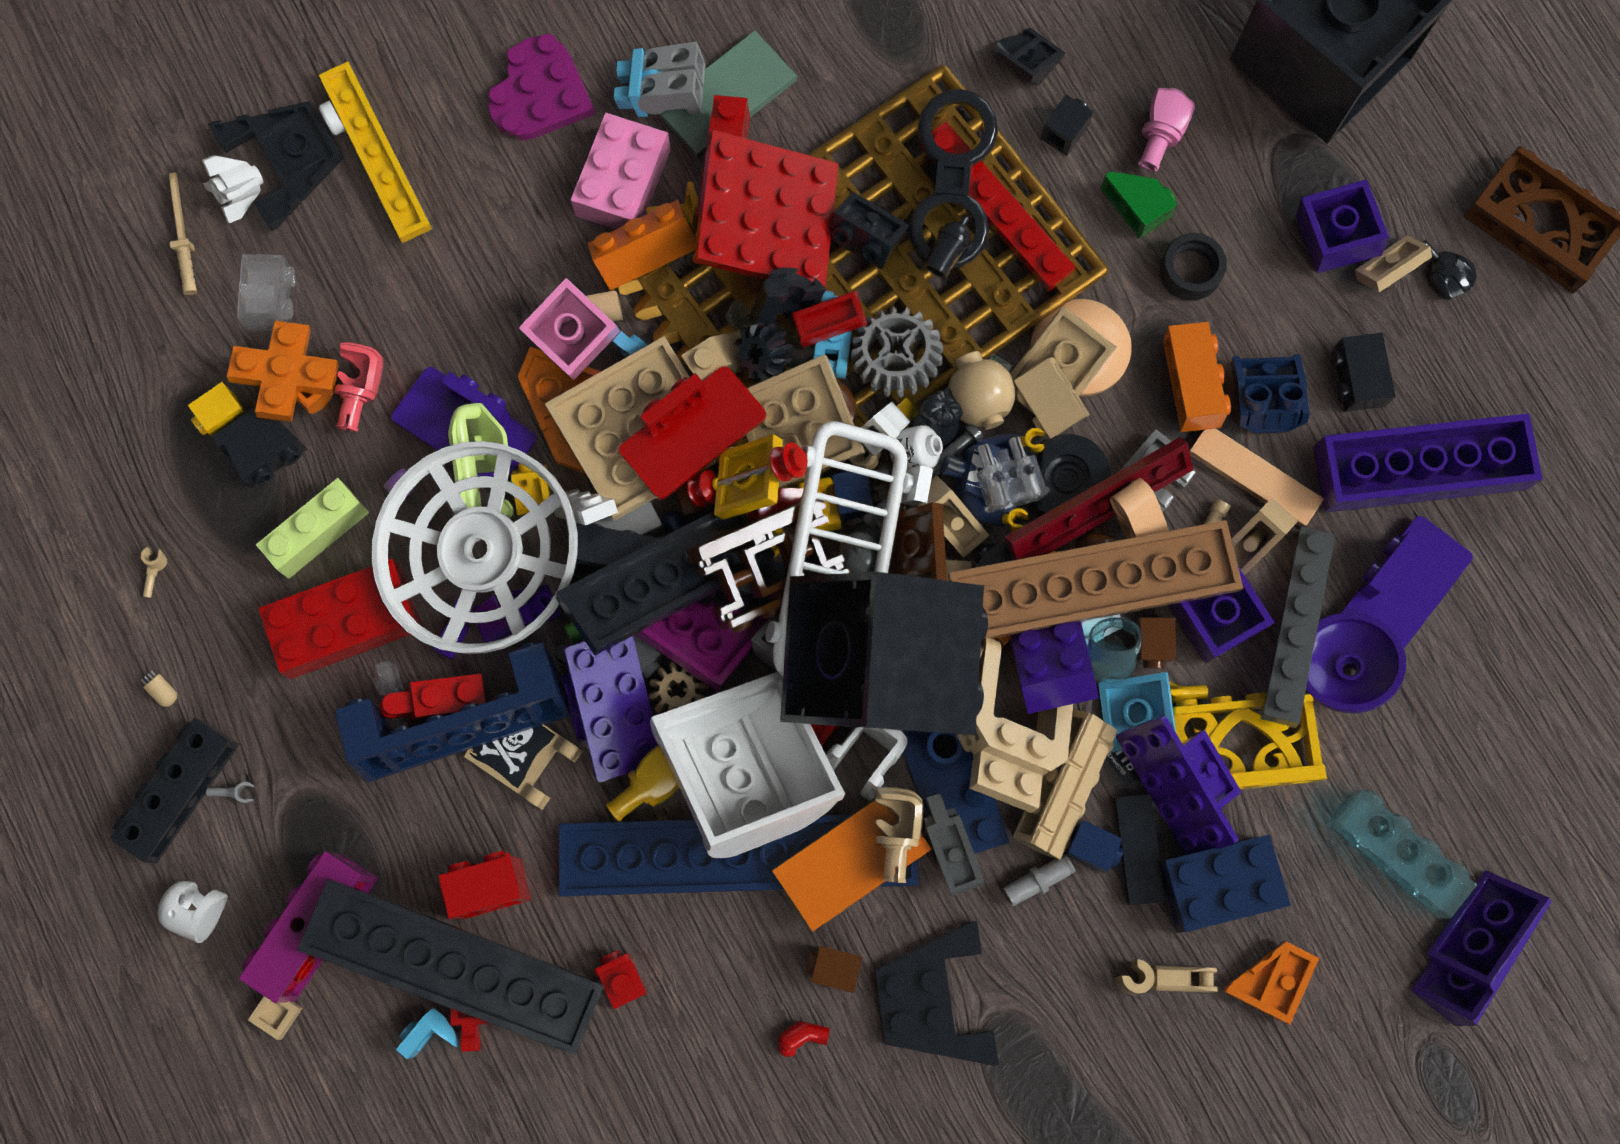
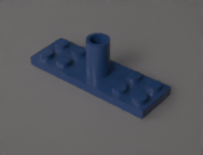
M900 730L907 738V745L903 754L917 795L922 798L925 818L931 816L925 798L940 793L946 810L954 807L957 815H960L974 854L1009 843L995 799L969 788L973 754L971 751H965L956 736L957 734ZM938 741L947 743L952 749V757L941 758L937 756L933 746Z

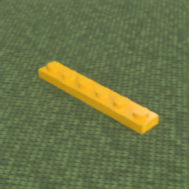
M349 62L319 74L401 242L404 243L432 230Z

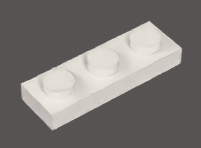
M579 489L565 492L573 509L576 523L588 525L618 513L615 501L612 498L603 497L600 494H590L589 491L580 492ZM562 507L558 508L554 512L555 517L566 520Z

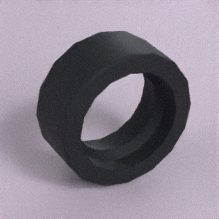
M1188 233L1178 236L1169 244L1160 262V278L1164 287L1172 295L1191 301H1197L1212 294L1218 288L1227 270V257L1222 246L1214 238L1202 233ZM1190 250L1203 254L1212 265L1210 278L1201 284L1182 280L1174 269V260L1180 252Z

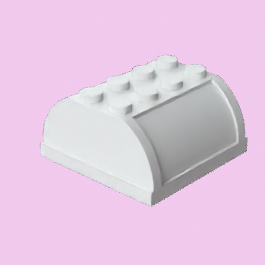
M779 672L651 717L652 734L657 744L662 748L703 837L704 847L711 857H733L797 832L827 813L845 795L811 725L780 722L783 676Z

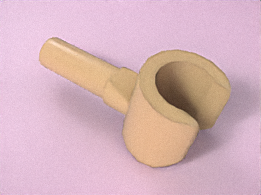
M148 547L141 552V560L147 566L142 597L151 598L157 572L167 565V558L159 549L158 557L151 561L152 551Z

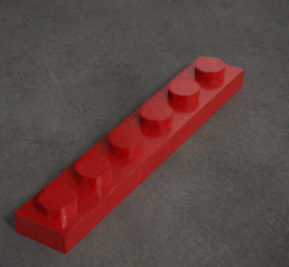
M946 121L932 131L935 143L945 152L964 154L971 151V148ZM982 161L971 166L969 195L981 204L988 217V224L1049 292L1075 271L1076 266Z

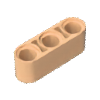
M1143 479L1135 480L1110 497L1111 506L1125 539L1170 531L1153 490Z

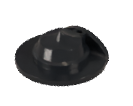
M1074 434L1057 435L1051 439L1041 441L1040 444L1044 445V449L1041 452H1037L1035 480L1040 495L1033 497L1032 504L1035 508L1047 513L1111 476V468L1105 453L1090 439Z

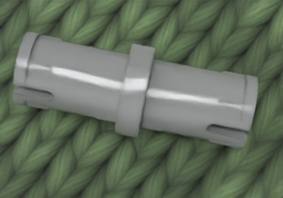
M1064 854L1060 860L1054 859L1039 868L1036 866L1030 868V873L1005 886L1003 891L1010 904L1015 906L1039 892L1042 894L1049 892L1048 887L1076 871L1069 857Z

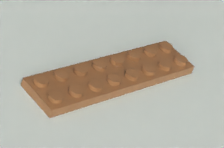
M1227 520L960 570L948 574L949 581L984 585L983 607L988 616V629L985 638L1003 637L1030 630L1054 627L1066 622L1092 620L1238 592L1243 589Z

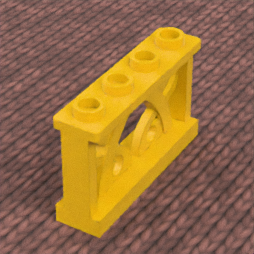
M1266 693L1245 695L1246 700L1233 702L1232 696L1214 697L1210 699L1211 704L1197 705V699L1181 700L1176 702V707H1173L1176 734L1181 743L1188 739L1184 731L1187 721L1191 718L1202 719L1206 724L1204 730L1219 755L1231 761L1229 771L1240 789L1313 783L1327 779L1325 765L1322 764L1313 706L1314 698L1311 694H1307L1304 697L1300 718L1301 725L1298 731L1289 737H1286L1282 731L1287 730L1290 726L1263 720L1260 714L1254 712V710H1263ZM1230 713L1219 724L1212 715ZM1240 721L1253 726L1272 742L1261 748L1256 754L1253 762V771L1246 772L1243 762L1235 753L1219 747L1227 733ZM1195 728L1193 729L1195 733L1200 732L1199 730H1196ZM1301 738H1304L1308 765L1304 767L1291 744ZM1277 748L1280 753L1272 756L1277 759L1278 763L1275 767H1270L1265 763V756L1268 752Z

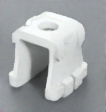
M853 727L841 745H833L826 756L833 770H835L863 731L890 751L867 781L860 793L862 797L871 801L876 795V790L884 784L883 776L890 767L896 764L907 745V738L900 730Z

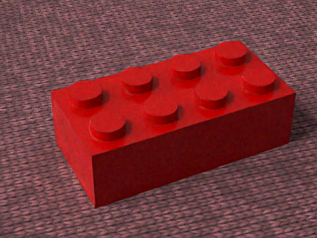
M389 559L390 577L393 587L396 589L407 584L402 567L393 559ZM373 566L258 608L279 673L290 679L411 635L392 617L382 601L375 582ZM412 597L402 601L401 603L405 610L421 625Z

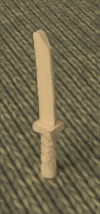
M176 172L169 173L178 240L171 241L170 247L175 250L179 261L178 266L180 278L182 279L183 294L194 295L197 293L195 278L193 277L194 272L190 252L195 251L194 244L186 238L178 178Z

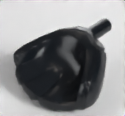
M1427 240L1422 241V243L1431 248L1432 258L1428 267V280L1439 297L1450 300L1453 297L1465 294L1474 286L1477 278L1476 269L1469 259L1448 251L1437 253Z

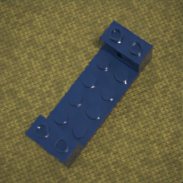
M543 642L521 645L517 651L508 653L517 682L518 693H502L494 697L493 701L481 705L468 704L461 707L457 713L448 716L435 715L427 718L423 724L411 728L403 726L392 730L390 720L381 715L379 708L371 699L349 701L345 707L335 710L347 763L369 783L543 724L569 717L570 712L557 666Z

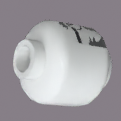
M927 425L906 428L895 438L905 448L907 468L916 466L933 468L937 465L943 450V444L932 428ZM890 452V457L894 463L893 455Z

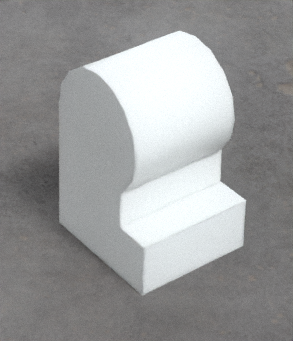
M890 402L861 428L867 430L869 428L875 429L881 434L896 438L910 421L893 402ZM863 443L874 456L883 450V448Z

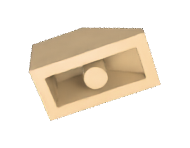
M740 332L709 337L682 354L683 366L688 375L691 377L696 373L704 381L722 366L729 367L735 375L741 372L739 370L742 364L741 359L733 358L739 352V349L733 343L736 339L741 338Z
M936 475L931 480L928 500L924 504L931 502L942 504L944 537L964 558L990 535L956 494Z
M1273 498L1231 539L1237 564L1244 575L1298 522Z

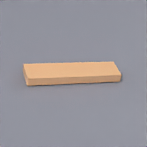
M1217 429L1203 430L1189 451L1190 456L1264 504L1271 498L1276 500L1298 521L1296 524L1300 527L1307 526L1324 500L1320 495Z

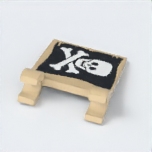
M543 724L469 749L464 757L543 810L551 798L534 787V783L556 752L561 753L575 763L583 751Z

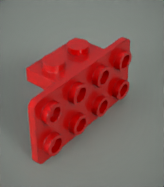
M720 367L704 381L695 373L690 378L683 377L672 386L671 392L661 400L659 398L654 399L644 408L643 414L640 415L643 428L622 443L619 447V452L654 496L662 500L765 421L767 417L766 410L729 367Z

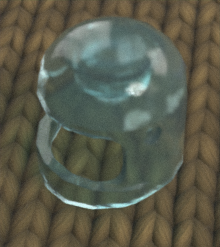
M1114 617L1101 620L1091 628L1087 648L1096 679L1106 683H1119L1127 680L1134 673L1137 663L1136 657L1140 651L1143 639L1141 628L1134 621L1127 618ZM1112 627L1124 629L1135 637L1137 644L1132 649H1128L1119 644L1104 642V633L1108 628Z

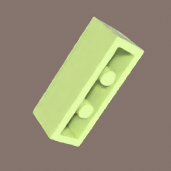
M337 478L258 542L256 546L277 571L290 579L369 514V511L351 490Z

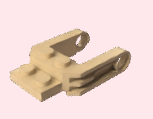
M985 638L981 642L979 681L983 687L984 701L980 713L976 716L975 735H956L965 751H971L973 754L969 788L1032 813L1039 809L1043 775L1068 761L1073 704L1039 711L1036 731L1003 717H995L993 713L1001 657V643L992 638Z

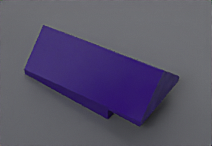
M1485 870L1428 951L1427 955L1431 962L1411 990L1454 1026L1477 1025L1552 902L1551 899Z

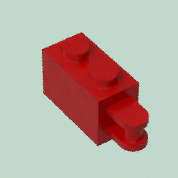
M482 674L410 682L404 690L405 692L386 695L380 703L379 711L387 719L408 717L409 725L422 724L427 718L435 715L448 716L457 713L461 707L468 704H484L486 700Z

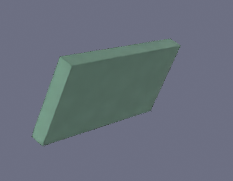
M754 31L705 69L701 114H688L687 109L666 110L658 115L698 159L706 151L714 95L747 98L750 117H752L797 81V75L764 39Z

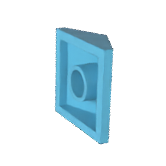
M1167 672L1098 683L1103 721L1118 730L1116 735L1121 731L1161 715L1167 717L1176 732ZM1115 736L1113 740L1114 747L1111 752L1123 751Z

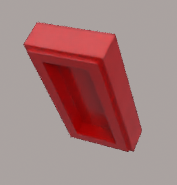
M856 290L791 313L803 348L868 325Z

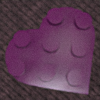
M552 34L530 37L511 47L507 53L509 78L492 87L489 92V110L494 125L500 133L518 137L521 141L540 137L595 115L593 105L569 52Z

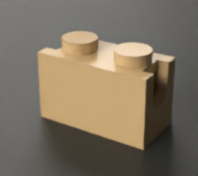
M1054 357L1047 358L1014 380L1018 387L1016 388L1017 398L1023 406L1029 405L1036 415L1033 418L1036 428L1041 429L1045 435L1048 434L1050 439L1090 415Z

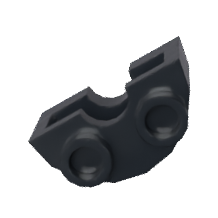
M782 267L773 270L768 279L763 283L750 314L754 323L758 321L765 323L775 322L777 319L776 314L778 313L793 320L791 313L819 304L826 288L816 278L811 282L806 277L797 275L799 269Z

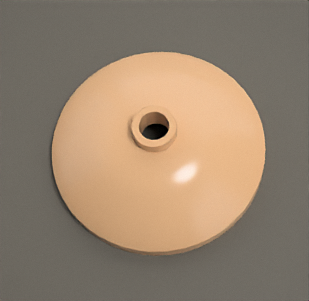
M1072 299L1063 306L1117 346L1113 354L1080 395L1091 396L1109 389L1123 376L1131 357V338L1123 320L1106 305L1089 299ZM1059 309L1036 324L1031 337L1030 347Z

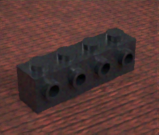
M193 718L191 722H187L180 729L177 735V743L170 752H166L159 759L156 765V773L149 782L144 783L135 794V803L114 824L113 830L115 831L109 839L143 862L153 864L159 862L206 794L207 788L213 784L240 745L200 719Z

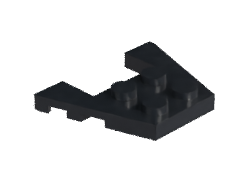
M310 101L270 109L267 114L253 117L246 114L237 116V120L222 123L218 120L208 124L225 153L256 137L278 173L284 186L254 202L271 231L277 229L344 159Z
M977 921L970 922L875 970L885 1045L992 1066L999 1065L994 1031L958 1036L955 1033L945 959L982 954Z

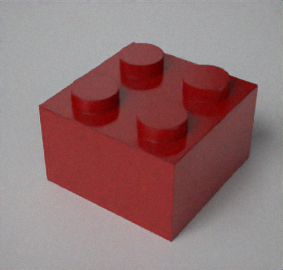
M499 851L483 856L484 863L476 865V863L469 864V861H464L447 866L448 873L438 875L448 919L465 920L531 901L522 859L511 856L510 853Z

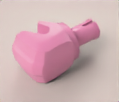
M1158 87L1153 94L1150 105V122L1145 123L1142 129V135L1148 142L1138 163L1146 171H1158L1166 148L1176 147L1179 144L1195 109L1194 102L1179 89Z

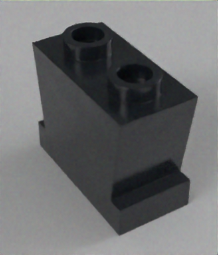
M256 406L211 437L216 446L231 458L240 479L250 488L267 483L273 477L274 472L283 466L294 464L301 458V453L307 450L279 420L257 418L255 414Z

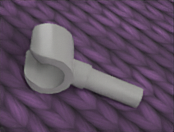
M241 782L236 787L230 788L208 787L206 795L236 798V800L243 804H251L254 802V799H242L240 793L245 787L256 788V786L249 782Z

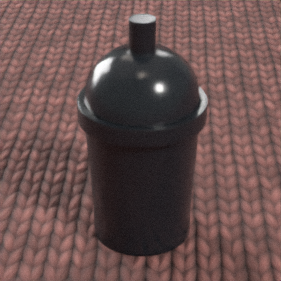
M963 216L960 222H949L940 228L938 237L923 263V266L929 272L946 279L964 250L968 249L970 246V232L966 227L969 220L968 217Z

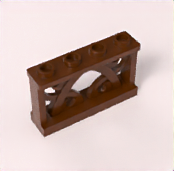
M1518 146L1463 216L1573 294L1590 279L1595 269L1620 237V211L1607 206L1597 199L1591 191L1581 188L1568 179L1562 171L1552 168L1539 159L1536 153L1526 150L1522 146ZM1512 172L1517 173L1530 182V184H1525L1519 178L1516 184L1520 192L1518 194L1510 185L1509 176ZM1500 185L1508 198L1497 204L1490 197ZM1528 204H1558L1564 217L1567 232L1555 230L1542 235L1533 229L1534 216ZM1521 213H1522L1523 216H1524L1525 222L1521 221L1520 219H1518V218L1515 217L1514 215L1520 216ZM1588 223L1604 233L1601 241L1590 242L1582 239V236H1591L1596 232L1588 227ZM1551 239L1562 240L1558 243L1560 247L1551 242ZM1581 248L1595 251L1586 265L1578 260Z

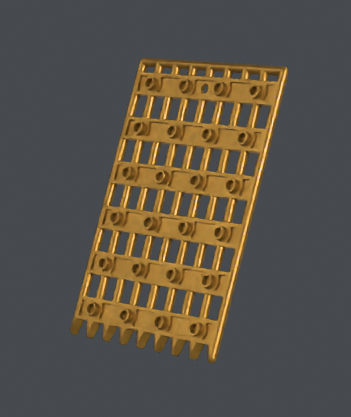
M946 65L937 67L808 154L809 156L835 162L830 155L853 140L865 153L842 170L838 166L833 214L852 192L873 203L893 189L904 204L890 214L903 221L912 215L922 199L935 192L936 182L933 183L923 171V168L933 161L925 152L913 158L903 144L918 134L917 126L922 110L933 97L942 93L936 85L937 83L942 81L949 90H966ZM963 104L949 105L941 109L934 117L931 132L946 121L971 150L980 143L981 140L975 133L980 129L984 133L983 121L978 112L970 106ZM907 105L917 119L894 134L884 119ZM960 105L972 118L967 123L956 110ZM999 130L994 147L982 162L1076 266L1075 271L1053 288L1056 295L1033 310L1022 294L1038 284L1039 281L1031 272L1015 284L1009 280L1002 269L1018 258L1010 248L994 259L984 248L974 261L961 268H955L963 280L940 296L928 282V280L936 275L929 272L925 267L919 270L908 256L915 251L910 238L894 248L883 269H879L869 263L870 266L848 281L844 280L835 266L854 253L841 246L829 254L826 291L834 292L835 296H841L855 290L857 291L879 276L890 291L867 307L861 302L866 319L867 316L874 319L879 309L885 311L896 302H899L904 309L906 307L910 309V316H914L920 311L923 315V321L931 319L933 322L932 330H938L940 333L939 342L943 344V352L940 355L950 369L931 381L927 388L916 384L917 392L915 395L909 389H904V395L900 398L897 395V390H892L889 397L896 406L905 397L915 406L923 397L934 394L938 390H943L948 386L951 376L957 371L954 363L956 359L965 354L979 351L982 359L986 360L1105 277L1109 272L1105 262ZM1000 154L1012 168L1007 172L995 159ZM871 165H874L884 179L860 194L850 180ZM1021 179L1032 194L1026 197L1015 182ZM950 204L940 205L931 210L926 216L922 227L923 238L926 243L931 239L935 243L941 227H944L949 222H960L962 217L968 215L969 212L961 206L953 208ZM1041 204L1052 219L1046 222L1034 207ZM989 224L987 240L997 234ZM968 228L970 232L969 243L971 244V242L974 239L975 233H972V231ZM1059 229L1062 230L1072 243L1067 248L1055 234ZM1081 254L1092 270L1086 273L1075 257ZM669 262L616 288L617 292L621 295H627L640 290L645 291L646 294L634 308L636 319L645 321L663 315L665 319L654 332L653 340L655 342L665 336L669 344L682 341L684 345L676 356L683 365L681 355L709 337L738 332L754 323L750 312L764 282L760 278L702 264L679 279L668 265L671 263ZM713 273L724 288L698 305L688 292V289ZM972 290L983 306L959 321L948 306ZM732 298L743 313L717 330L706 315ZM781 313L776 314L777 319L772 323H777V332H787L784 338L785 344L793 345L791 349L786 351L793 359L789 364L785 365L786 371L813 360L816 343L803 348L794 320L783 316ZM992 316L1003 332L979 347L968 332ZM857 329L852 331L851 348L853 337H858ZM878 341L873 345L869 353L872 361L878 358V353L882 350ZM924 347L913 354L916 363L923 357ZM851 357L848 359L846 376L854 372L853 365L855 362L851 360ZM748 370L736 374L746 388L763 382L762 380L756 382L754 379H749ZM871 384L853 395L855 401L854 426L861 428L869 421L859 407L884 391L883 387L874 393L871 390ZM745 435L732 447L748 443L747 436ZM829 467V468H827V469H825V470H822V471H821V474H823L825 471H827V470L830 469L831 467ZM805 478L782 488H798V484L803 483Z

